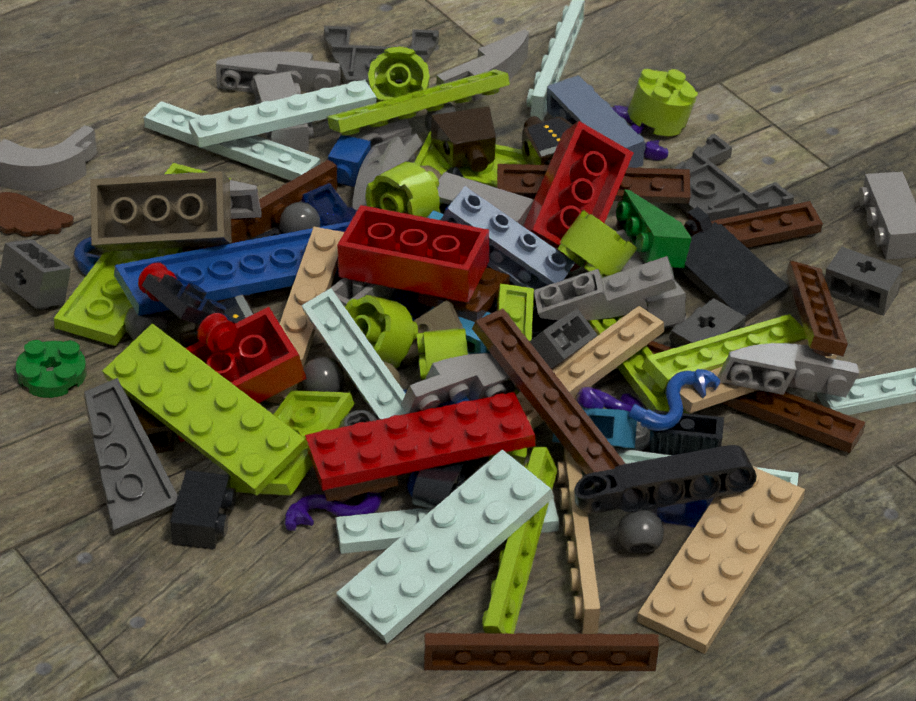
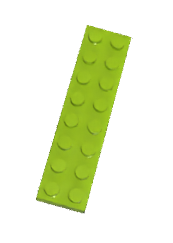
M172 163L165 174L200 173L206 171ZM182 248L104 252L54 317L55 329L116 346L126 333L124 319L132 305L114 276L115 265L182 253Z

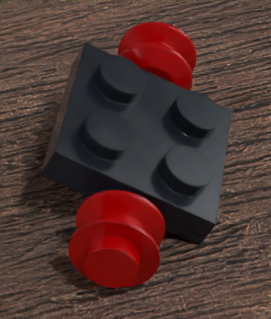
M152 263L144 268L138 279V287L143 293L147 294L153 301L162 302L180 319L200 325L198 339L201 343L207 345L212 352L219 353L232 346L237 336V327L235 322L225 314L226 308L212 299H207L205 297L207 292L193 283H188L187 286H184L176 279L175 274L167 270L166 266L162 263Z

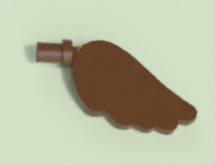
M0 193V231L5 234L16 232L24 237H29L33 234L40 236L47 233L59 234L62 228L73 226L74 218L70 214L49 208L18 193Z

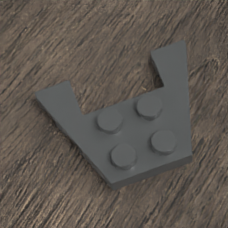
M324 26V40L334 62L340 64V76L343 83L348 84L352 81L366 80L368 83V72L371 62L384 53L385 49L391 47L350 45L351 27ZM413 29L411 47L406 48L413 49L415 54L420 56L424 62H427L439 43V30ZM395 80V83L402 84V80Z
M716 134L710 135L703 147L698 146L692 152V157L687 162L682 161L674 168L690 169L689 204H675L687 214L698 206L709 215L710 221L793 205L794 196L776 182L749 193L715 166L731 158L732 147Z

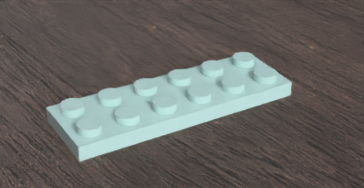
M501 450L337 592L339 600L380 638L389 643L553 499L552 489L504 450Z

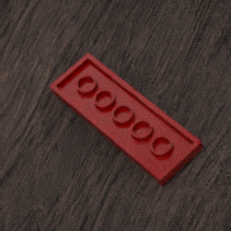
M515 392L497 394L492 397L472 401H463L458 404L438 408H428L419 412L394 415L389 418L360 422L350 426L321 430L305 435L306 448L322 491L495 455L501 450L510 452L536 446L535 433Z

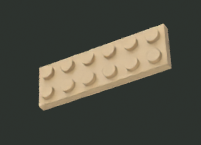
M753 467L757 478L750 489L742 493L715 497L638 612L637 622L705 654L804 499L805 489Z

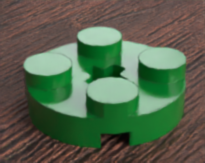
M32 340L25 344V351L19 355L16 361L18 383L21 387L22 384L28 387L29 393L38 397L54 398L68 394V388L76 383L78 388L86 378L85 356L80 351L79 344L71 340L65 342ZM54 367L53 371H47L46 368Z

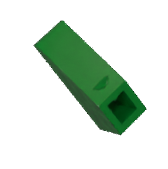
M625 189L622 201H619L617 204L616 218L634 246L637 247V252H639L644 262L648 263L667 256L671 267L684 268L692 238L683 224L634 192Z

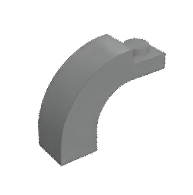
M84 125L62 143L43 149L26 148L3 139L0 142V186L20 191H45L76 182L87 175L86 162L97 154L95 129Z

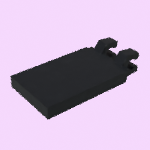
M698 206L688 212L687 217L690 220L685 222L684 227L693 236L691 237L692 240L685 266L679 269L708 297L714 298L746 316V322L787 294L789 286L722 224L718 225L716 222L711 224L709 215Z

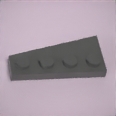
M118 378L84 391L85 406L113 535L174 509L178 495Z

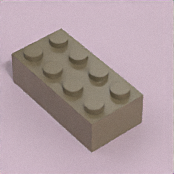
M223 171L90 179L91 244L100 252L217 246L232 243L230 179Z

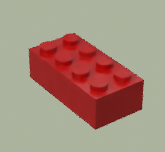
M580 121L575 123L562 134L523 227L558 250L561 239L582 210L605 223L634 152ZM575 263L570 271L573 272L580 266Z
M360 205L337 244L339 277L469 303L489 263V230Z
M269 307L235 323L237 327L236 339L232 346L225 351L219 353L212 352L207 345L200 341L186 348L257 403L307 379L297 350ZM176 434L181 443L185 441L178 434Z

